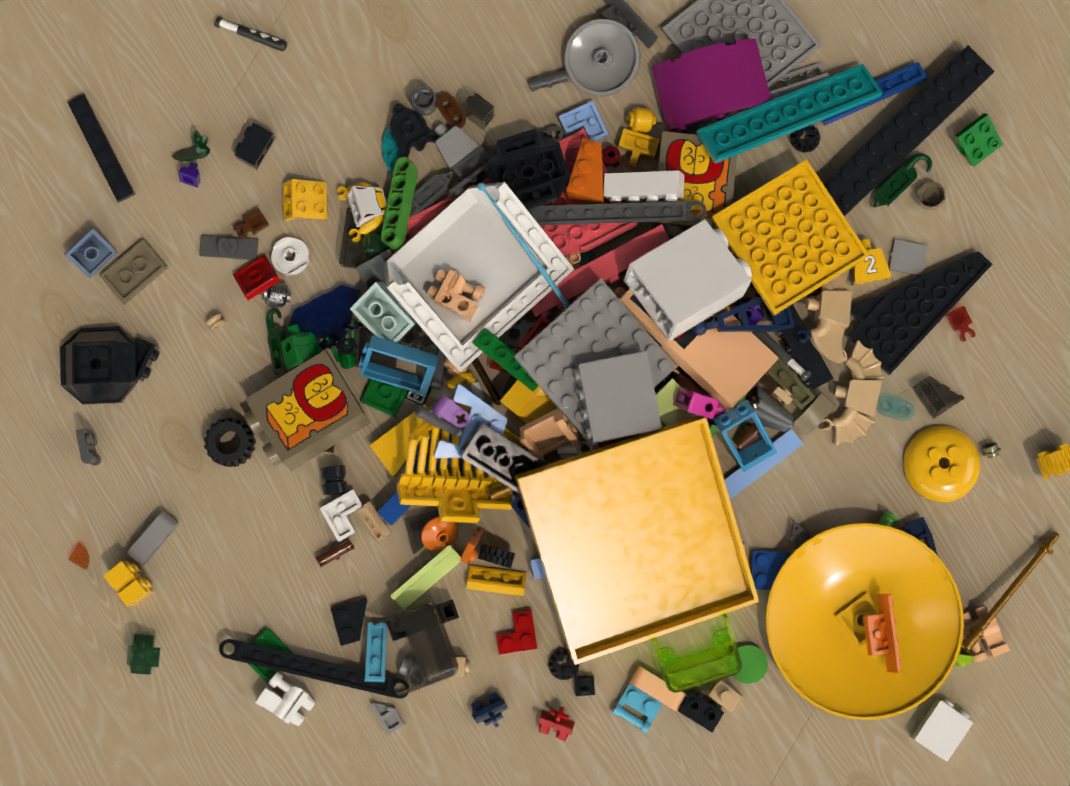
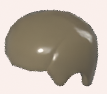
M934 181L926 182L917 191V201L924 209L936 210L945 202L946 191L940 183Z

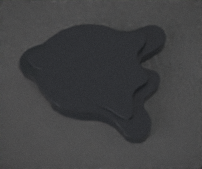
M397 104L392 108L389 132L398 146V158H408L411 147L421 152L426 143H435L440 138L435 131H432L427 126L426 120L419 112L409 110L401 104Z

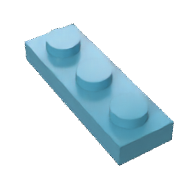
M368 622L365 681L367 682L385 681L387 623Z

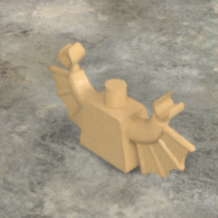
M859 340L856 341L849 358L843 350L844 362L851 370L852 380H848L847 387L836 385L834 396L844 398L843 406L846 408L841 416L833 418L831 421L823 419L822 422L826 423V427L820 429L825 431L835 426L836 446L843 442L853 444L857 437L867 435L869 426L875 423V420L869 417H875L882 381L876 379H884L881 372L882 362L875 358L872 348L864 347Z

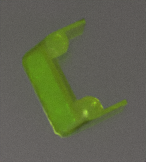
M726 613L721 615L724 628L717 630L712 636L713 648L677 659L676 653L672 648H659L656 637L651 639L664 681L671 692L678 693L740 672L742 662Z

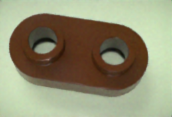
M450 94L440 95L437 99V108L451 128L454 126L460 129L464 127L466 115L454 97ZM448 102L450 105L449 107H444L443 103ZM456 117L460 118L458 123H455L453 120Z

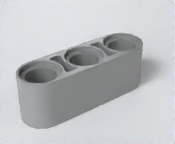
M165 511L161 512L133 544L127 554L141 566H144L173 533L179 523Z

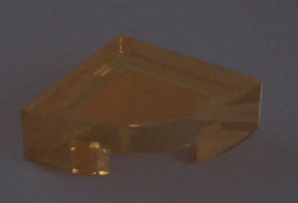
M78 543L69 560L87 570L89 565L87 549L81 543Z

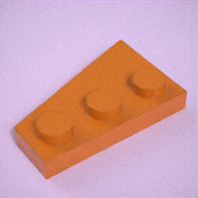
M477 527L460 561L466 564H470L471 561L475 562L479 551H476V548L485 531L484 528Z

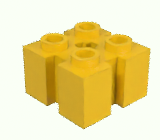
M121 561L104 574L103 577L116 590L117 595L127 607L136 606L153 592L151 589L152 583L146 577L142 578L139 575L141 570L135 562Z

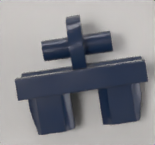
M497 692L488 696L491 705L485 708L481 700L471 704L473 711L471 715L477 724L484 721L486 726L491 723L494 724L495 728L499 726L497 720L503 718L501 712L509 708Z

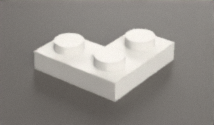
M354 489L320 508L338 542L356 533L347 515L361 508L363 504Z

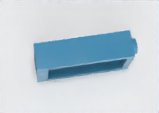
M372 335L370 343H365L363 353L366 355L365 357L361 356L358 367L362 368L360 376L426 395L439 355ZM372 351L425 366L426 370L423 378L369 362Z
M748 400L713 419L743 472L777 453ZM751 417L762 439L737 452L726 431Z

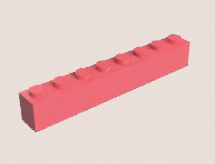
M661 224L572 271L556 286L568 302L576 300L600 278L605 283L608 281L613 283L619 280L621 274L627 273L630 263L666 243L670 238ZM552 289L531 309L536 317L540 318L543 315L547 318L552 315L551 311L557 308L559 310L564 309L565 306Z

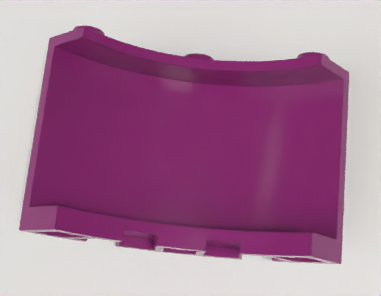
M756 39L735 40L734 44L725 46L724 42L680 54L681 58L672 61V59H668L651 67L668 132L685 133L688 128L712 119L719 121L725 119L727 115L741 113L771 101Z

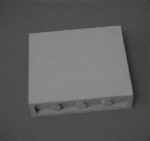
M647 351L575 364L573 376L575 381H578L577 397L582 402L583 408L580 409L582 419L586 423L584 433L589 442L594 443L662 429Z

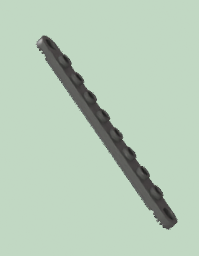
M701 201L538 206L527 211L539 225L700 220L706 214V206ZM699 205L702 208V213L699 216L692 215V206Z

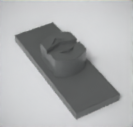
M201 235L200 256L256 260L259 240L249 238L240 240V238Z

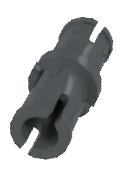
M562 70L552 74L546 73L545 76L530 79L529 81L533 92L546 87L552 88L553 85L568 82L566 70Z

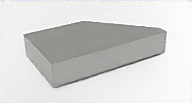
M376 702L370 703L388 735L405 725L396 707Z

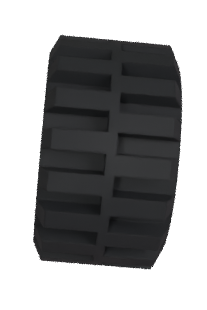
M235 418L219 419L217 423L210 425V430L207 429V437H204L206 442L204 448L208 452L207 455L215 463L226 467H237L240 464L246 463V460L251 458V453L255 450L254 444H256V440L253 437L254 433L250 430L251 428L244 422ZM229 431L236 432L240 437V446L232 454H226L220 448L221 437Z

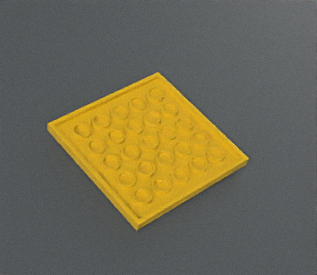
M807 159L710 218L716 228L722 230L727 237L729 248L736 259L742 258L749 265L752 272L751 282L773 316L870 256Z

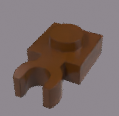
M258 208L243 218L245 222L243 225L237 224L233 229L235 232L239 229L243 230V233L238 236L240 240H243L250 231L255 235L270 225Z

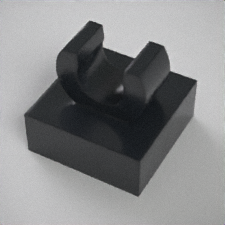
M594 675L574 676L576 696L595 695Z

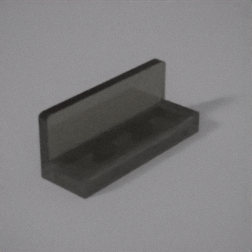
M347 208L339 265L344 268L356 269L355 265L361 262L365 235L362 234L358 242L352 241L358 234L354 233L350 236L349 231L351 229L359 230L360 227H356L351 208Z

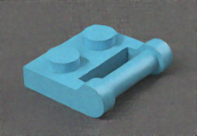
M629 683L612 714L621 716L639 727L640 731L646 734L663 703ZM624 704L647 716L646 721L644 722L622 708Z

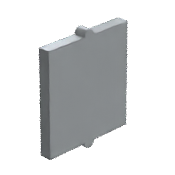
M894 239L893 249L890 253L889 270L922 276L924 263L927 262L925 257L928 245Z

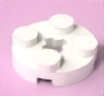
M285 237L274 245L271 261L280 273L286 276L297 275L303 272L309 264L310 253L303 241L292 237ZM288 252L291 254L295 253L293 261L285 259Z

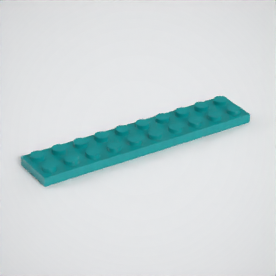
M861 64L697 130V136L716 164L881 97L882 90L865 65Z

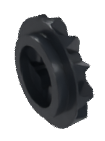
M809 125L790 134V141L797 151L808 153L817 148L821 135L818 128ZM804 130L808 136H813L808 139L807 145L805 140L800 138L803 136Z
M568 649L555 651L549 659V670L559 680L571 679L579 670V664L575 665ZM567 656V663L570 666H572V668L565 667V669L561 673V666L558 665L556 661L563 662V660Z

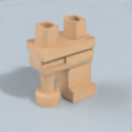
M439 270L435 279L442 283L440 289L431 285L427 292L428 297L434 300L436 305L471 322L478 306L475 301L462 296V293L472 294V299L479 302L485 293V288L480 285L476 287L465 282L462 275L452 270H449V272Z
M986 605L974 608L978 618L973 620L969 612H963V640L970 633V628L977 627L988 614L989 610ZM994 618L983 631L984 638L982 639L988 655L992 657L1010 651L1000 632L996 618ZM978 641L972 648L974 663L988 658L986 651H981Z

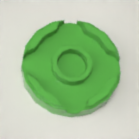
M743 645L732 652L729 660L730 673L738 681L752 684L761 680L767 672L768 661L766 655L758 647Z

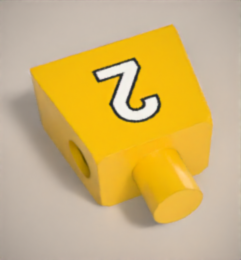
M870 239L860 240L870 256L852 267V286L888 280L891 277V273L882 249H872Z

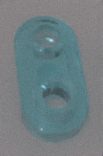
M883 396L878 400L876 409L881 415L907 421L915 414V407L908 401L891 396ZM883 403H887L889 405V408L887 410L883 408ZM902 408H905L907 410L906 415H903L901 413Z

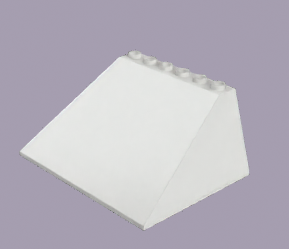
M505 182L485 184V189L493 198L494 203L515 228L555 285H558L574 268ZM478 185L469 186L384 262L386 287L459 372L465 369L482 353L473 342L484 328L496 338H499L552 290L485 192L477 189ZM439 270L447 272L452 270L462 275L465 282L474 287L480 285L485 288V293L479 302L472 299V294L462 293V296L475 301L478 306L471 322L436 305L435 301L428 297L427 292L431 285L438 289L442 285V283L435 279Z

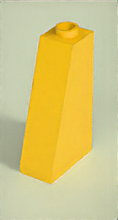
M426 404L423 405L424 408L432 411V406L427 407ZM415 412L369 445L393 477L400 472L406 463L410 433L424 422V420L415 416ZM421 438L417 442L416 449L421 442Z

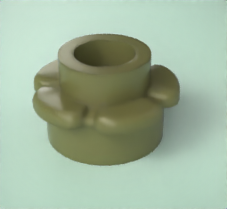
M996 442L982 447V455L988 458L998 456V452L1001 451Z

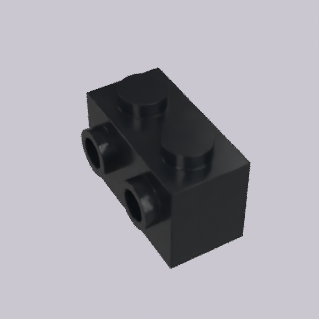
M253 122L252 126H248L245 130V138L242 143L239 142L234 152L238 160L257 170L276 137L272 132Z
M697 690L694 693L689 691L678 712L713 733L724 714L720 710L722 706L713 700L711 703L705 701V695Z

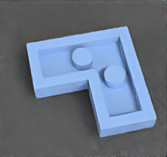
M593 101L559 116L566 135L584 127L589 139L597 142L609 136Z

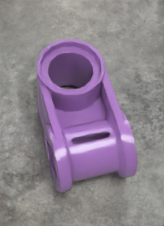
M444 394L440 395L431 408L434 413L459 428L465 427L470 421L469 414ZM460 415L462 419H457L456 416Z

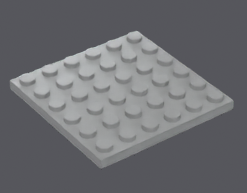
M697 0L662 28V31L681 54L725 42V46L734 44L735 40L756 39L768 88L821 47L818 40L784 0Z
M601 278L513 356L590 445L594 443L589 442L584 433L586 423L582 419L580 409L583 407L581 400L577 397L579 386L578 381H575L573 376L575 364L647 351L654 387L677 367Z

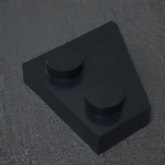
M367 598L331 608L341 646L360 641L368 603Z

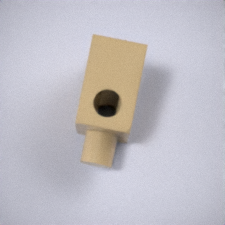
M714 675L702 690L730 713L735 710L743 699L741 695Z

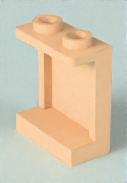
M558 408L519 428L521 434L519 440L522 446L527 447L530 453L543 460L545 454L571 442L574 448L581 445L578 430Z

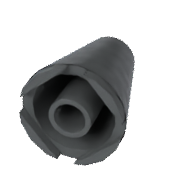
M758 385V388L754 387L749 392L745 400L749 401L764 427L782 432L792 429L795 420H793L794 416L763 387ZM751 417L744 420L746 422L755 424Z

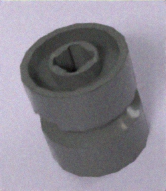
M423 85L414 89L411 96L414 110L422 116L434 113L437 108V100L433 89Z

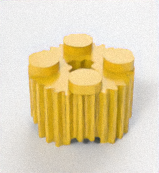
M1068 443L1056 447L1057 451L1050 453V450L1037 454L1039 458L1036 459L1044 481L1049 479L1048 475L1054 473L1056 477L1070 472V446Z

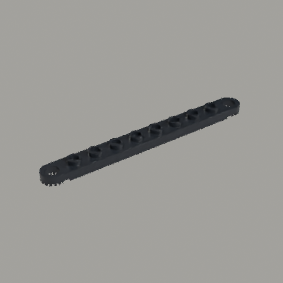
M226 639L219 646L221 656L227 659L397 699L405 698L410 690L409 684L403 679L385 675L384 682L365 681V670L242 641ZM227 643L234 645L235 650L230 655L226 654L223 650ZM398 683L404 684L406 688L405 692L401 695L396 694L394 691V687Z

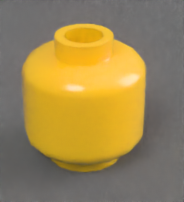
M634 107L632 111L628 112L627 126H630L632 131L647 133L656 124V116L653 115L652 110L649 108Z

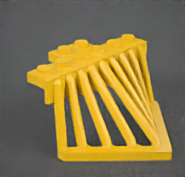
M455 402L463 410L469 413L470 406ZM424 421L410 433L405 474L401 473L396 486L400 504L438 506L440 521L478 523L480 519L478 508L511 510V495H505L491 502L487 494V490L501 485L502 482L489 474L487 478H484V472L476 467L475 477H473L471 463L465 459L462 477L458 465L459 457L451 458L450 476L447 468L448 458H440L439 475L437 474V458L433 455L439 440L440 428ZM505 428L503 436L523 447L519 437ZM432 429L428 474L426 475L424 470L426 463L428 441L430 437L428 431ZM442 430L441 440L449 442V433ZM452 435V443L458 445L460 437ZM421 438L417 472L414 474L413 466L416 446Z

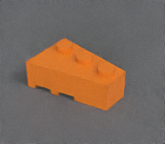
M582 139L567 187L568 199L587 204H604L603 159L600 142Z

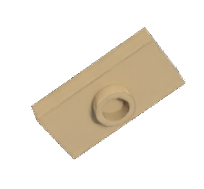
M370 501L358 510V513L378 542L391 534L384 524L383 518L376 512Z

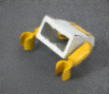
M365 182L350 185L347 189L343 186L337 188L338 193L344 192L342 195H338L339 200L344 201L348 198L356 227H360L359 230L351 229L349 231L350 236L354 233L358 234L357 237L352 239L353 242L360 241L362 234L366 235L384 222L388 198H385L383 189Z

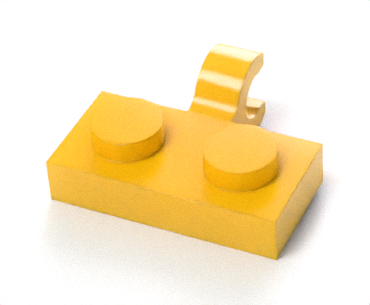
M623 129L618 148L632 152L629 166L636 168L639 155L655 158L660 139Z

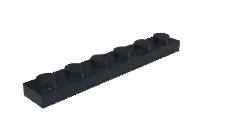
M83 94L67 102L117 202L120 203L136 195L86 95Z

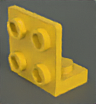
M291 179L282 183L283 221H292L297 218L327 219L326 182Z

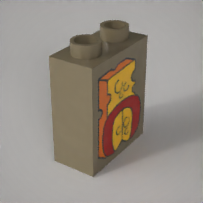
M662 131L657 171H680L684 174L683 198H677V201H701L706 206V214L700 220L651 222V229L662 224L670 240L703 220H706L712 229H715L716 226L710 218L732 205L737 155L715 164L697 135ZM658 199L657 202H671V201H666L665 199ZM699 205L692 206V215L699 216L702 213V208Z
M325 350L245 398L252 410L244 415L248 425L255 435L264 431L270 441L262 447L269 461L274 467L282 462L290 471L295 470L370 424L369 419L334 361Z

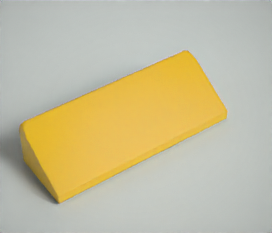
M469 565L466 588L524 596L527 573Z

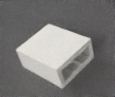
M936 699L911 738L942 760L948 762L973 722L969 720L970 716L962 710L959 712L954 710V705L948 700L943 699L941 701Z

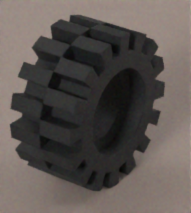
M485 544L481 545L478 555L480 560L508 568L512 567L515 553Z

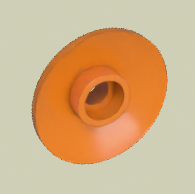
M440 516L432 518L422 529V543L431 551L444 550L456 540L458 535L456 522L440 521Z

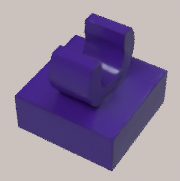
M191 162L188 168L181 166L179 170L180 182L198 188L200 184L198 164Z

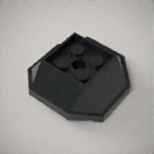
M536 129L498 140L486 165L491 183L505 182L527 210L557 201L571 178L559 142ZM528 171L533 172V175L530 177L524 176Z
M119 326L81 328L60 347L61 386L81 404L122 403L138 383V379H136L138 375L137 344ZM97 360H100L101 365L98 369H96L95 362Z

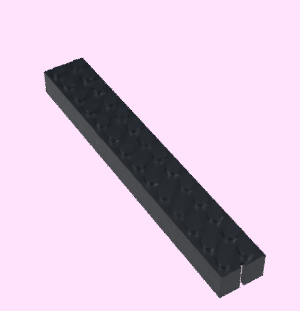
M969 45L823 183L844 217L995 72Z

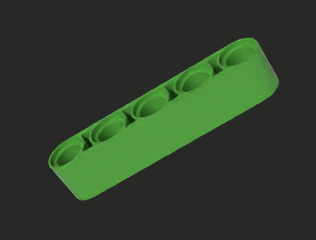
M401 157L395 163L381 233V240L394 251L399 250L405 243L418 175V168L407 157Z

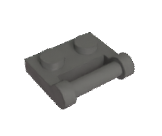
M86 429L76 430L82 462L94 466L99 465L101 457L96 454V435Z

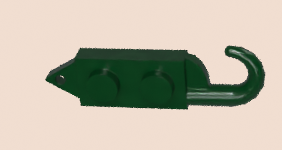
M924 153L912 156L875 192L876 197L873 208L884 205L889 206L916 180L917 172L913 166L919 160L927 162L926 172L928 173L932 168L931 158Z
M271 308L266 315L269 335L267 338L274 374H277L280 378L289 372L286 370L281 342L286 339V336L281 328L274 325V313L281 319V312L277 308Z

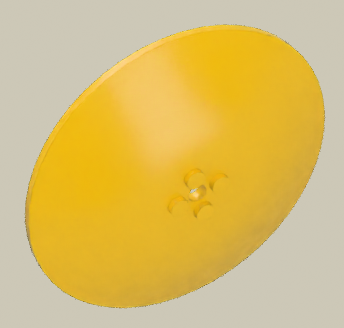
M856 523L842 525L819 533L803 543L792 553L779 570L773 582L767 603L766 631L773 658L787 682L814 706L831 714L849 719L876 720L902 714L924 702L935 693L950 674L957 660L963 639L964 617L961 597L956 583L945 564L927 545L917 538L901 530L879 524ZM877 594H891L893 600V612L896 620L895 628L899 641V657L901 659V672L899 673L887 672L885 654L868 655L864 625H859L857 622L859 615L879 614Z

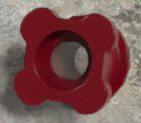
M607 146L602 150V159L605 167L613 166L616 168L620 164V151L615 146ZM608 154H613L614 157L610 158Z

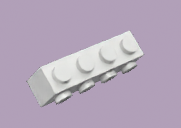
M680 171L606 173L604 177V197L610 200L611 203H621V200L637 203L641 199H647L649 202H657L658 199L677 201V198H683L684 174Z

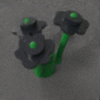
M355 319L341 324L344 330H350V338L344 337L340 341L338 335H328L319 344L322 350L331 349L336 362H340L341 367L344 369L352 368L356 364L355 349L358 348V345L356 344L355 331L362 329L363 325L362 322H358Z

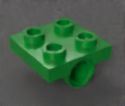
M983 113L954 135L957 140L956 147L958 151L966 157L969 164L973 167L1003 145L989 115Z

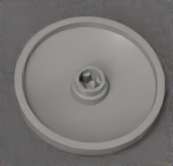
M597 19L583 24L572 34L565 50V66L573 83L581 90L596 96H609L624 90L634 80L640 66V48L635 36L624 25L609 19Z

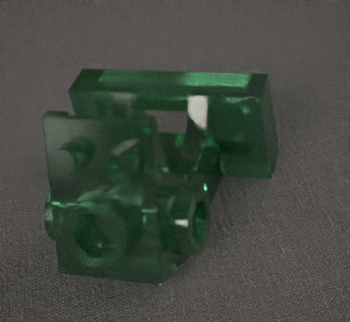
M134 634V641L128 645L126 665L130 666V673L151 675L152 667H159L161 647H154L155 635Z

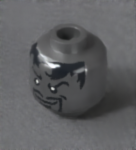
M279 282L263 291L262 300H265L266 305L283 308L286 302L289 303L291 299V291H288V286Z

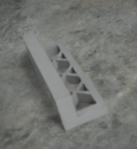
M821 62L789 72L778 80L786 84L785 87L776 90L772 89V86L769 87L771 100L829 77L828 73H824ZM818 68L819 76L807 77L811 70ZM798 75L804 78L803 81L794 84L790 83L792 76Z

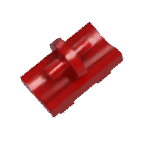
M560 706L559 711L551 709L550 713L542 710L538 721L540 723L538 731L548 734L550 728L558 730L556 738L565 741L568 735L572 734L575 722L568 720L570 715L563 713L564 707Z

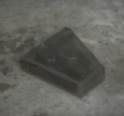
M931 376L926 377L912 387L933 419L965 399L964 396L949 390V387L940 384Z
M438 510L404 518L413 554L418 553L424 547L421 540L422 529L429 520L439 516Z

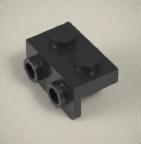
M137 337L135 341L138 357V375L136 379L144 382V379H148L152 370L150 367L153 361L155 362L159 357L160 351L158 350L160 347Z

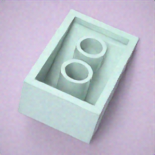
M383 281L375 282L350 308L374 336L396 343L416 324L406 309L388 290Z

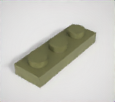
M780 359L766 372L781 389L784 387L791 393L792 402L800 411L815 399V396Z

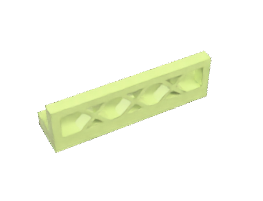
M451 545L447 546L390 596L405 610L459 564L461 557Z

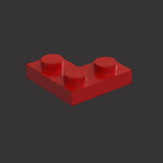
M532 610L512 613L515 632L496 635L499 655L538 649Z

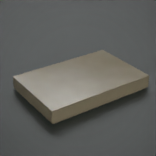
M142 239L99 276L125 305L167 270L168 267L149 244Z

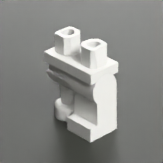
M277 671L268 684L273 688L276 686L281 688L285 692L283 696L266 685L255 703L261 707L263 706L287 724L291 722L300 726L305 716L300 714L298 709L303 706L310 711L316 702L309 696L307 690L297 684L291 685L282 679L283 675Z

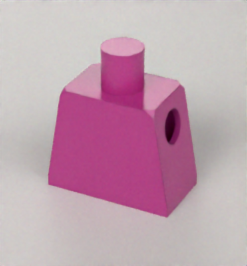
M679 387L673 404L685 411L711 419L714 418V415H722L724 406L718 404L719 400Z

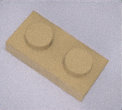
M777 387L770 394L783 407L788 406L793 400L790 397L791 393L784 387L782 389Z

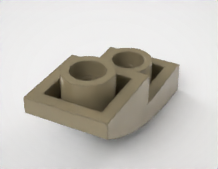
M821 392L794 419L795 424L808 435L831 412L835 404Z

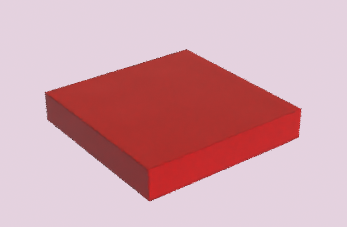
M265 254L232 274L248 301L281 281Z

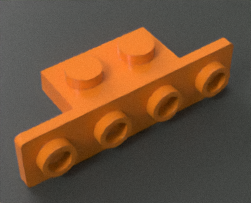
M877 594L879 614L863 616L867 652L869 656L885 654L887 672L899 673L901 672V659L899 657V641L895 628L896 620L893 612V600L891 594Z

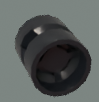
M345 465L320 468L321 477L325 480L322 484L323 495L348 492L347 481L343 480L346 476Z

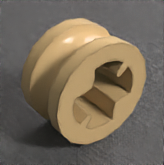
M220 313L206 322L208 326H211V331H215L225 324L226 321L221 319L222 315Z

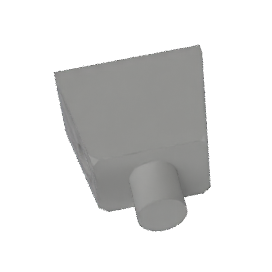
M442 123L434 130L440 137L435 142L436 147L451 172V168L479 148L478 144L457 126L448 130Z

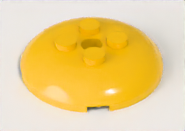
M932 426L916 434L907 445L903 457V470L909 485L923 498L934 502H949L963 497L973 488L980 472V457L973 441L962 431L950 426ZM941 458L945 459L948 463L945 469L939 466Z

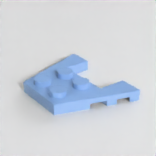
M457 383L452 401L470 406L468 413L470 421L463 428L458 445L439 439L433 456L436 458L461 457L458 452L479 420L503 435L508 419Z

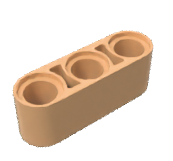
M638 666L629 681L635 687L678 712L687 697L685 693L641 666Z

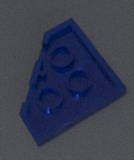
M341 285L329 293L323 294L311 302L294 309L289 326L298 324L301 333L311 332L314 337L320 339L328 335H338L341 341L342 338H346L348 330H344L341 324L347 323L348 320L352 319L354 313L350 308L358 301L361 291Z

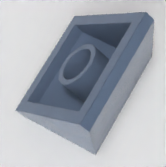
M90 228L64 255L91 278L118 252L94 228Z

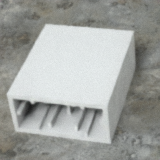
M706 220L630 263L624 282L669 341L743 297L752 280V272L747 262L742 258L735 259L728 249V240L723 231L719 228L712 229Z

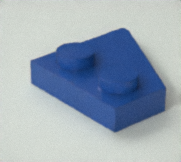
M752 550L751 575L755 589L771 590L773 582L779 570L789 558L790 552Z

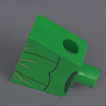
M298 324L287 328L290 337L281 342L287 371L295 369L322 352L313 333L301 334Z

